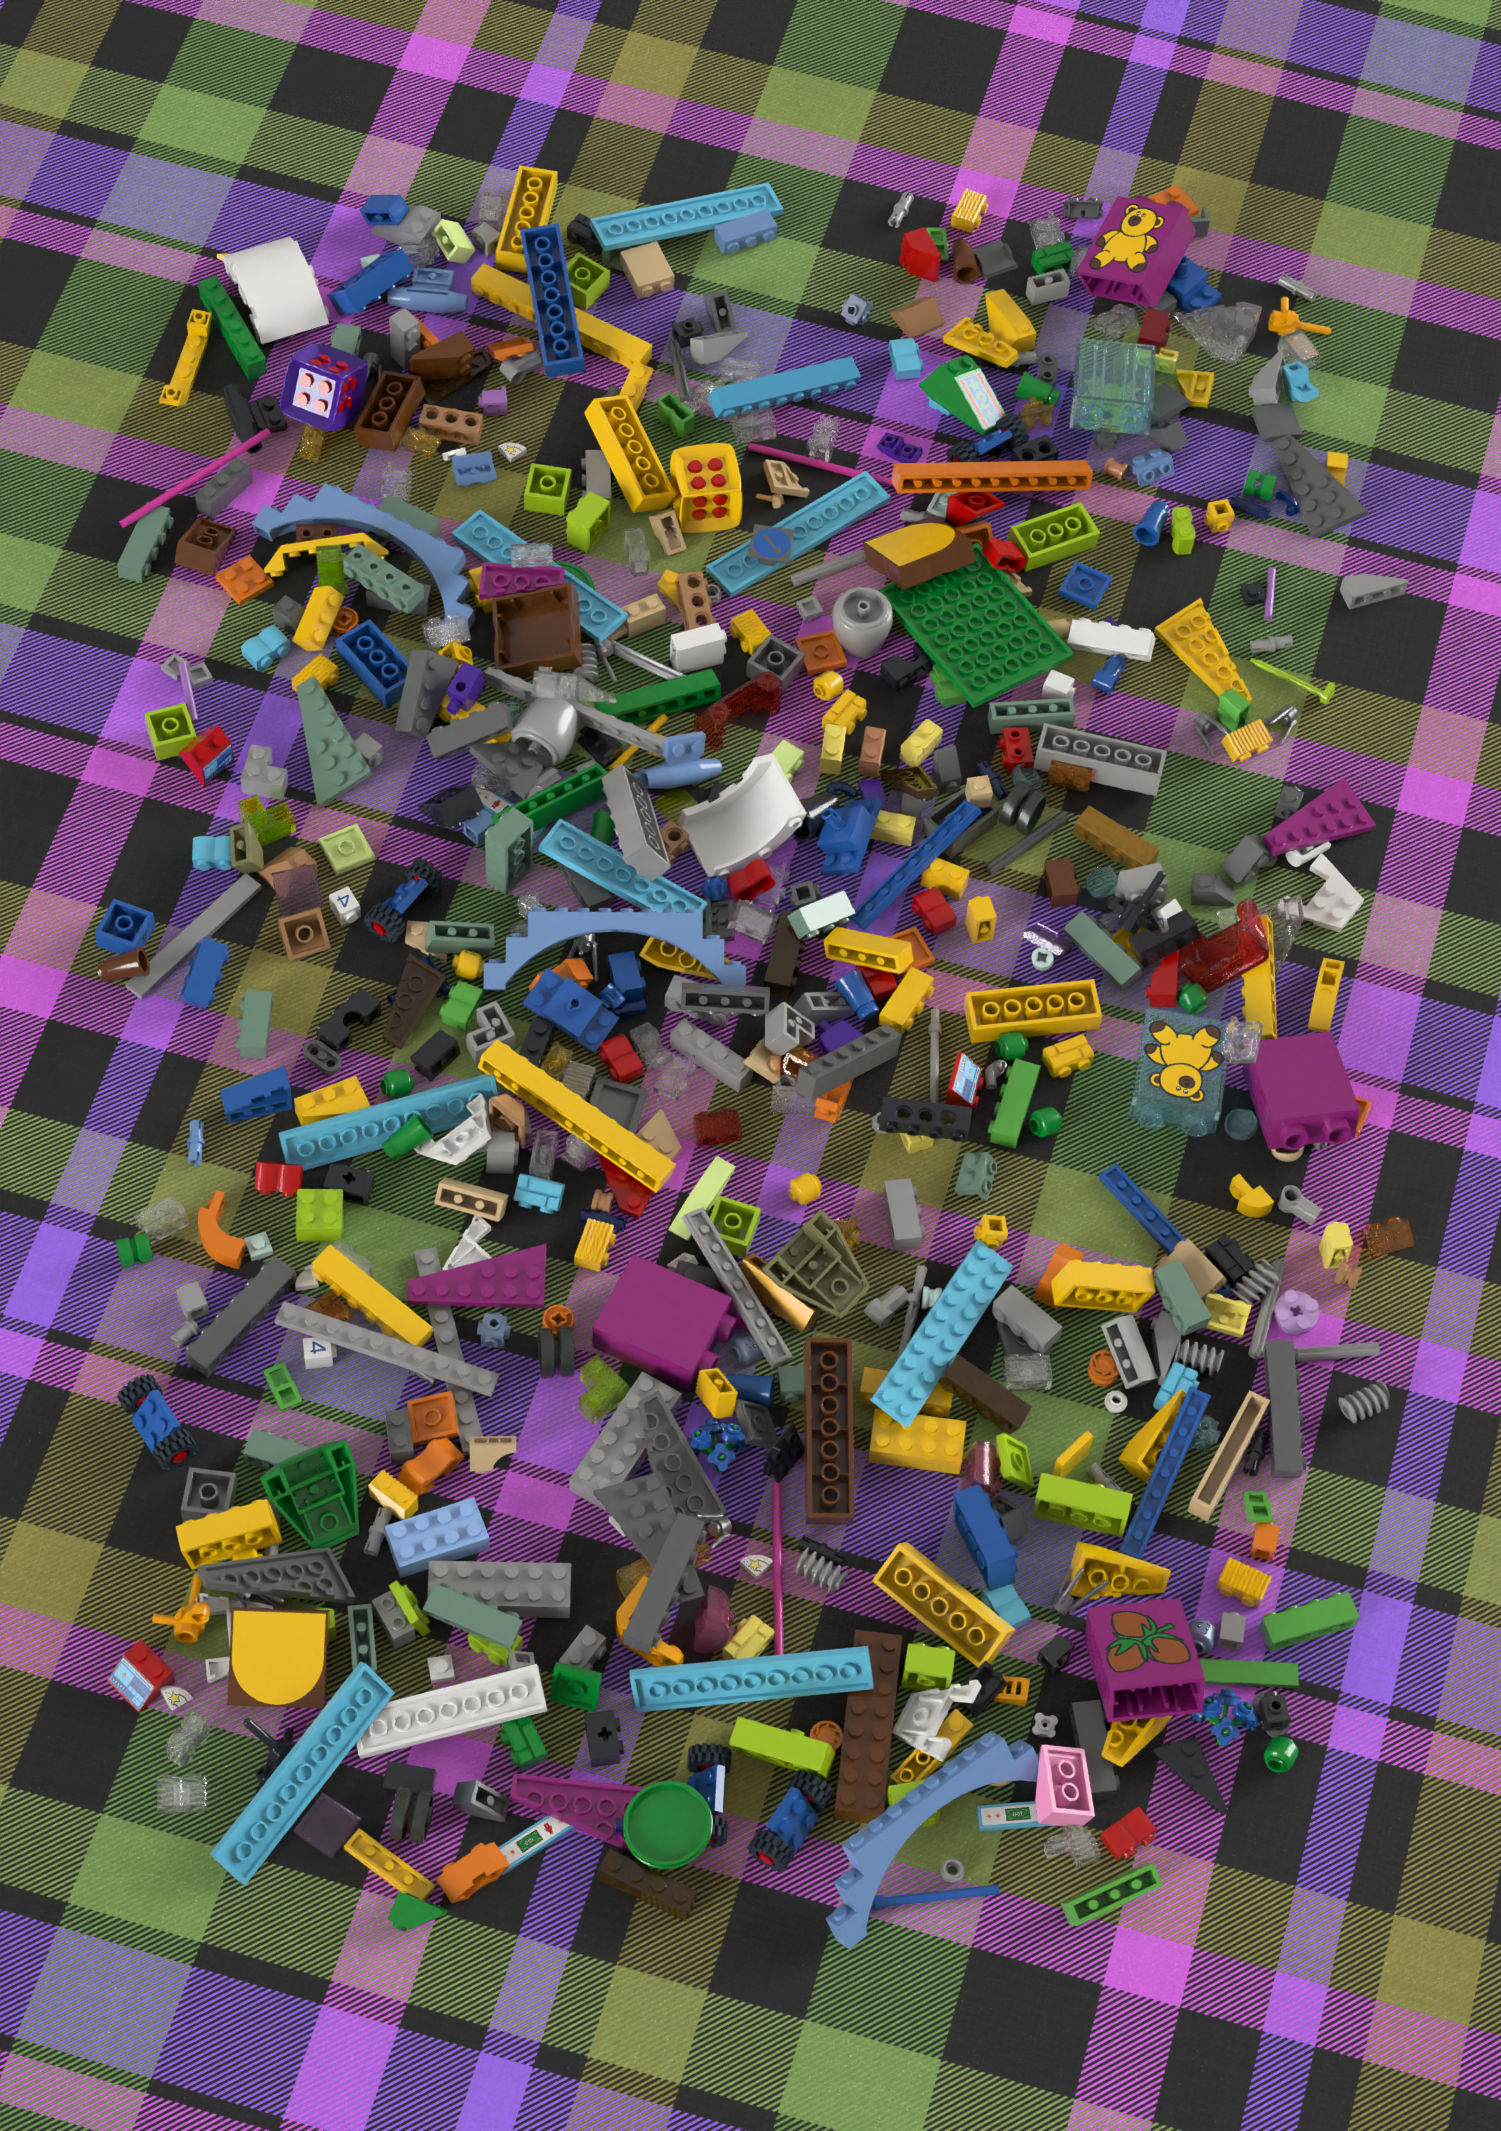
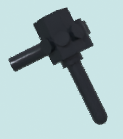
M1159 871L1141 899L1137 900L1136 903L1129 901L1125 907L1123 905L1125 901L1118 896L1113 895L1112 898L1109 897L1105 905L1121 916L1117 922L1120 927L1133 935L1137 933L1141 926L1152 931L1158 929L1157 923L1147 919L1149 912L1146 911L1148 908L1146 905L1166 876L1164 871Z
M246 1718L243 1721L244 1726L269 1747L268 1758L271 1762L267 1766H261L256 1772L258 1782L264 1785L295 1746L296 1742L293 1741L294 1730L289 1727L285 1728L283 1738L275 1740L251 1718Z

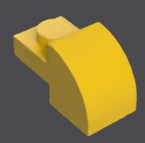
M1327 451L1325 469L1344 487L1348 454Z
M1240 1174L1232 1178L1229 1189L1235 1199H1239L1236 1209L1241 1214L1258 1218L1271 1212L1274 1201L1261 1186L1253 1190Z

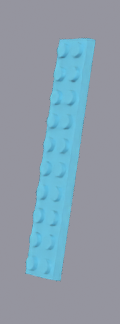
M764 183L591 218L590 226L602 249L609 251L715 229L716 225L766 209L769 210L772 217L783 215L784 209L770 184Z
M864 471L772 527L795 530L789 562L889 503L891 496ZM750 539L708 564L706 572L730 597H733L786 565V563L778 562L775 566L761 564L759 559L749 558Z
M480 509L451 533L452 539L486 563L561 567ZM565 570L564 584L572 583L579 594L580 630L594 640L602 642L626 622L628 614Z
M483 1074L279 1132L285 1163L303 1165L304 1171L383 1148L382 1143L389 1139V1136L401 1128L415 1113H418L425 1120L433 1134L455 1128L461 1124V1121H465L472 1116L466 1105L480 1094L487 1101L489 1114V1099L498 1096L495 1076Z
M978 1239L870 1401L905 1428L910 1426L939 1382V1378L948 1362L956 1356L1014 1266Z
M868 1646L630 1670V1681L636 1713L874 1689Z
M360 1662L210 1853L241 1884L246 1885L394 1695L395 1692L366 1663Z

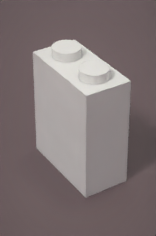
M718 623L672 634L670 661L673 669L684 674L722 664L724 654H726L725 642H727V636L725 631L721 630Z

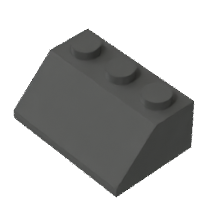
M412 578L424 586V599L409 614L428 616L436 584L434 581ZM366 589L367 607L406 613L403 610L397 609L388 600L380 598L371 589Z

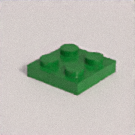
M556 1662L549 1701L596 1712L603 1673Z

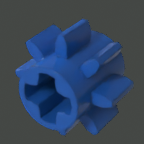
M719 875L706 878L704 885L701 886L703 896L709 897L711 901L723 899L725 897L724 893L729 890L727 880L723 881Z
M609 983L599 993L602 997L601 1001H603L602 1006L606 1009L609 1006L613 1010L616 1009L626 999L622 995L625 990L619 984L613 986Z

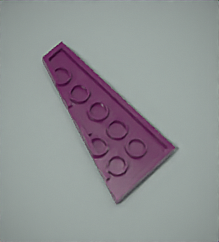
M1343 778L1264 836L1263 841L1272 855L1275 856L1373 831L1376 824L1348 782Z
M546 1244L408 1280L407 1305L544 1308Z
M513 1773L510 1800L632 1853L624 1838V1815L630 1801L645 1787Z

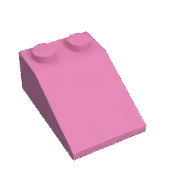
M1052 1745L1040 1746L1035 1799L1039 1824L1081 1828L1095 1817L1084 1749Z

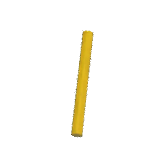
M665 714L659 716L646 730L655 733L668 720ZM631 744L609 767L610 771L620 764L623 765L639 747Z

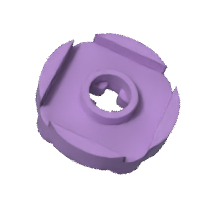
M1288 1290L1276 1301L1273 1316L1282 1331L1291 1335H1301V1333L1310 1332L1316 1326L1319 1318V1304L1317 1300L1306 1293ZM1297 1309L1302 1315L1294 1317L1291 1310Z

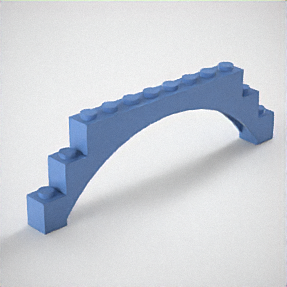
M324 483L313 501L306 496L301 497L294 494L283 512L274 506L264 505L252 523L256 534L272 542L275 537L296 531V524H338V527L354 528L367 532L372 531L376 535L387 538L406 550L426 569L435 582L444 603L446 617L443 623L445 630L463 639L476 620L473 608L463 603L469 595L471 588L468 579L459 574L466 563L462 549L446 544L439 537L434 538L421 528L416 529L405 520L400 521L394 518L388 511L382 512L370 502L364 503L360 501L354 494L350 493L348 495L336 485L330 486Z
M536 907L533 908V911H528V937H524L522 933H512L511 937H506V963H502L501 959H489V963H484V991H506V985L516 973L545 950L578 936L600 932L637 933L670 943L698 960L716 977L721 985L746 986V965H741L739 961H730L728 965H724V939H720L719 935H707V939H703V913H698V909H685V913H676L677 909H663V912H655V909L645 908L642 909V912H633L631 908H621L620 912H611V908H598V912H589V908H576V912H568V908H555V911H546V908Z
M990 1731L843 1843L842 1847L852 1868L845 1871L834 1881V1884L844 1905L835 1909L826 1918L836 1941L850 1949L868 1935L866 1931L868 1917L881 1880L897 1852L926 1819L942 1806L973 1789L1003 1781L1022 1780L1037 1782L1040 1752L1037 1755L1033 1746L1021 1739L1008 1747L1004 1738Z

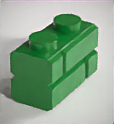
M1069 241L1064 243L1057 242L1051 247H1041L1034 251L1031 263L1038 276L1040 274L1043 275V273H1050V271L1061 270V268L1066 272L1076 269L1078 255Z
M530 1716L502 1723V1731L499 1734L503 1744H508L512 1751L509 1753V1756L514 1766L518 1765L523 1772L548 1760V1753Z

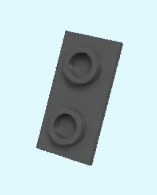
M1075 197L1068 198L1063 204V215L1067 216V218H1081V211H1084L1085 219H1098L1103 216L1101 208L1104 201H1099L1096 198H1089L1087 200H1079V198Z

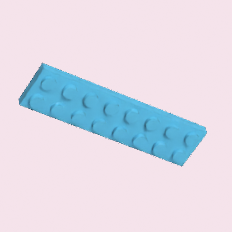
M562 819L557 821L539 845L538 850L640 909L651 908L655 909V912H663V909H677L676 913H685V909H698V913H703L708 902L662 876H659L652 882L646 877H641L632 865L628 866L622 858L624 854Z

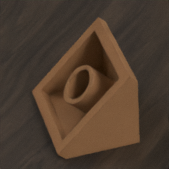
M921 297L890 311V315L908 338L915 339L944 326L935 297Z
M320 907L278 919L279 936L289 961L331 948Z

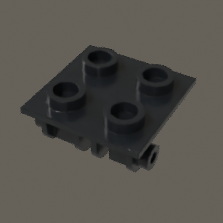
M793 1422L788 1425L764 1454L767 1463L764 1465L763 1472L767 1476L773 1474L776 1483H780L788 1475L790 1469L802 1458L805 1452L804 1445Z

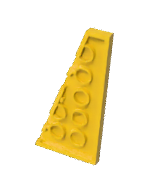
M1201 598L1155 627L1154 633L1219 697L1224 691H1229L1233 688L1248 702H1252V697L1243 679H1240L1234 662L1229 658V652L1217 629L1214 628L1210 621L1211 617L1205 611Z

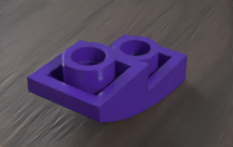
M887 432L877 444L878 450L901 463H917L923 454L922 448L904 443L903 437Z
M880 779L858 781L861 799L878 797L882 801L880 810L889 812Z

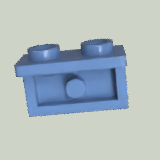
M1160 448L1152 449L1150 453L1135 456L1133 460L1126 462L1129 465L1128 471L1137 475L1138 485L1141 487L1175 473L1172 455Z
M490 451L452 457L453 476L457 486H469L472 483H489L492 480H497Z

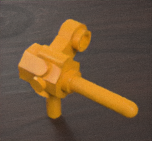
M1288 297L1281 298V311L1273 310L1270 314L1268 329L1278 332V335L1294 336L1295 331L1298 329L1325 335L1331 334L1330 327L1300 322L1299 315L1295 311L1289 310Z
M198 1573L194 1575L187 1606L180 1608L175 1616L156 1613L153 1615L152 1623L175 1627L174 1639L180 1643L192 1644L197 1642L199 1634L204 1633L206 1622L209 1620L211 1612L209 1605L204 1602H198L202 1587V1581Z

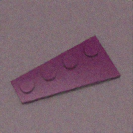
M483 562L479 600L515 593L534 592L545 587L564 584L565 567Z

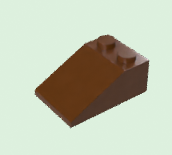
M460 331L411 356L409 375L420 376L421 380L451 379L461 375L465 376L473 369L475 348L465 334Z
M199 517L178 541L174 563L187 569L191 568L200 571L204 575L213 576L220 568L238 529Z

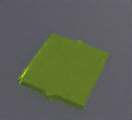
M682 786L675 787L669 792H664L663 796L652 802V805L668 821L671 820L678 826L677 821L682 810L698 804Z

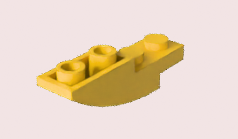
M634 361L620 394L616 395H627L635 412H637L646 394V386L654 371L653 368Z
M1323 958L1307 1030L1318 1032L1330 1031L1343 974L1344 961Z
M957 1709L941 1724L935 1736L948 1738L952 1743L945 1759L958 1747V1743L974 1727ZM916 1748L890 1778L896 1784L924 1780L943 1761H939Z

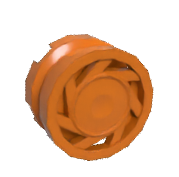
M340 607L330 630L334 637L339 638L341 635L359 626V618L355 610L349 607Z
M553 1305L544 1312L543 1328L550 1327L552 1329L555 1341L559 1327L571 1326L573 1333L574 1314L567 1306Z
M1101 1350L1092 1355L1087 1371L1090 1380L1098 1386H1110L1115 1383L1119 1377V1370L1111 1351Z
M825 1720L813 1726L810 1731V1738L829 1743L837 1755L841 1750L843 1733L837 1724Z

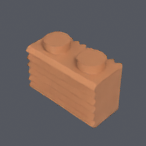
M870 726L865 728L858 767L860 775L879 776L885 744V729Z

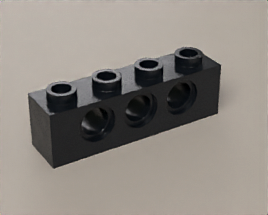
M883 1096L879 1130L887 1133H905L909 1136H928L932 1139H951L955 1142L967 1141L972 1107Z

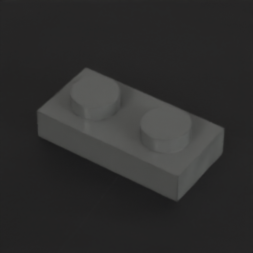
M678 1260L675 1273L718 1291L720 1281L713 1269Z

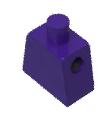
M463 661L447 691L450 703L446 710L449 713L457 715L460 709L470 711L485 690L481 669Z
M823 1020L817 1026V1030L821 1033L818 1047L823 1055L863 1036L862 1033L843 1020L834 1026L827 1020Z

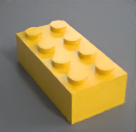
M1071 1260L1051 1281L1055 1306L1136 1313L1155 1293L1152 1269L1144 1268L1140 1265L1123 1266L1119 1263L1102 1264L1098 1261L1082 1262L1081 1260Z
M875 1409L868 1462L960 1474L966 1421L916 1415L910 1426L905 1428L885 1411Z
M267 1499L255 1500L249 1505L242 1507H231L222 1513H211L202 1519L187 1520L181 1525L176 1526L181 1552L192 1570L198 1568L199 1565L213 1564L233 1558L234 1553L254 1548L257 1551L283 1543L277 1517Z

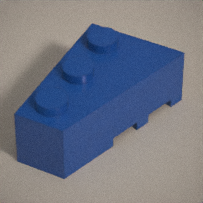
M203 937L195 943L194 949L197 950L194 958L190 960L189 966L191 967L188 975L185 977L179 1001L202 1010L208 1005H212L215 998V993L212 992L215 985L218 986L221 981L222 973H220L222 965H226L230 953L227 950L229 946L207 937Z
M285 1065L220 1090L227 1124L293 1109L291 1088Z

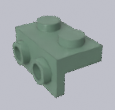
M988 1152L964 1154L955 1187V1192L958 1195H979L983 1201L988 1200L989 1194L992 1191L993 1178L997 1172V1163Z

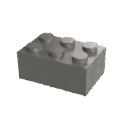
M966 786L924 817L922 832L927 837L965 799L967 800L965 794ZM991 803L990 807L980 808L982 813L944 850L950 858L954 857L997 824L999 809Z

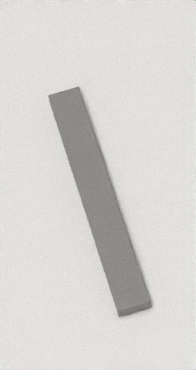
M245 873L149 961L150 971L148 976L132 977L125 983L126 988L142 1000L196 950L194 946L197 941L203 937L209 938L252 899L262 889L261 884Z
M702 1207L685 1214L682 1218L728 1296L732 1297L734 1306L771 1368L790 1361L793 1358L791 1352L704 1208Z

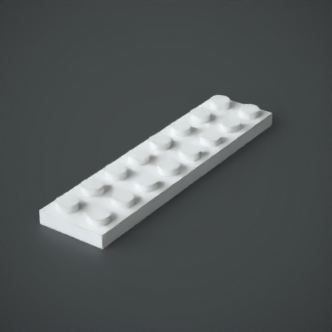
M534 1664L387 1702L356 1742L360 1759L548 1711L538 1665Z

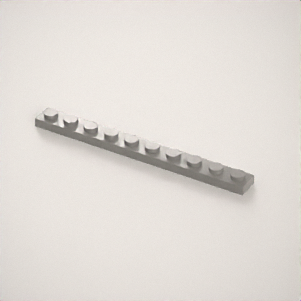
M488 667L485 672L487 686L531 704L540 695H555L567 701L577 710L581 718V724L663 757L665 738L654 734L650 730L638 728L630 722L621 721L613 715L604 714L593 707L579 704L576 700L567 699L556 692L545 690L539 685L525 682L521 678L508 675L500 669Z
M436 1247L414 1251L419 1277L442 1271ZM426 1305L430 1323L433 1327L437 1352L464 1362L451 1306ZM445 1382L447 1391H452L454 1394L459 1429L458 1437L464 1456L469 1455L470 1437H483L472 1390Z
M283 1301L275 1318V1324L490 1397H492L500 1374L285 1301Z

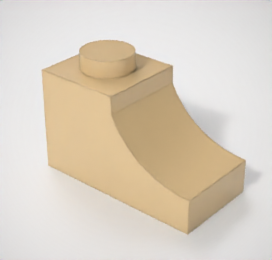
M666 510L649 516L654 535L659 539L665 555H671L686 549L674 510Z
M516 1436L470 1437V1471H475L479 1474L493 1471V1466L498 1459L504 1455L516 1453Z

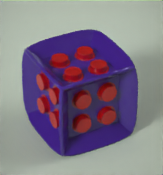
M310 344L300 349L291 357L286 369L280 398V411L292 419L326 431H337L345 427L356 418L360 410L367 381L368 364L355 355L324 344Z

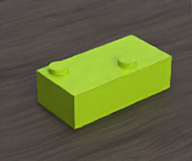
M1079 502L1011 526L1006 541L1014 542L1024 554L1028 562L1023 569L1027 572L1096 547L1100 531L1083 504Z
M1041 1473L1031 1516L1122 1538L1133 1494L1105 1488L1098 1483L1088 1484Z
M737 1717L729 1745L737 1754L794 1771L806 1770L808 1773L812 1772L814 1776L817 1775L823 1780H828L836 1752L829 1743L805 1737V1733L802 1731L791 1729L789 1732L742 1717Z

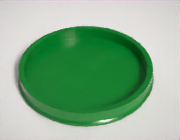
M661 1781L643 1788L630 1801L623 1821L624 1838L629 1850L644 1864L659 1869L681 1867L696 1859L709 1843L713 1829L712 1813L706 1800L693 1787L677 1781Z

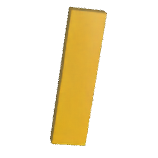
M360 1828L344 1845V1850L399 1891H405L426 1900L435 1889V1884Z

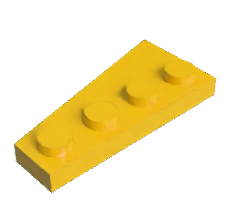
M968 316L943 336V343L1005 368H1008L1018 359L1017 350L1002 340H996L995 335L991 332L986 333L983 331V327L978 323L973 324Z

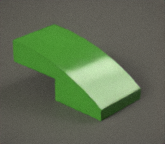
M926 228L941 254V261H948L946 228Z
M285 1362L263 1370L267 1384L281 1411L302 1403L300 1394L294 1381L291 1379Z
M1244 1491L1243 1503L1248 1521L1250 1523H1273L1271 1502H1268L1267 1491Z

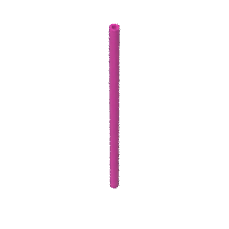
M268 428L264 429L119 521L120 525L123 528L127 527L271 435V432Z
M749 443L748 445L749 451L851 477H856L864 472L754 443ZM868 473L878 484L894 487L891 478Z
M773 1483L774 1655H783L781 1483Z

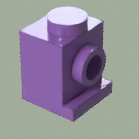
M502 386V390L482 391V396H478L479 408H483V416L507 415L506 386Z

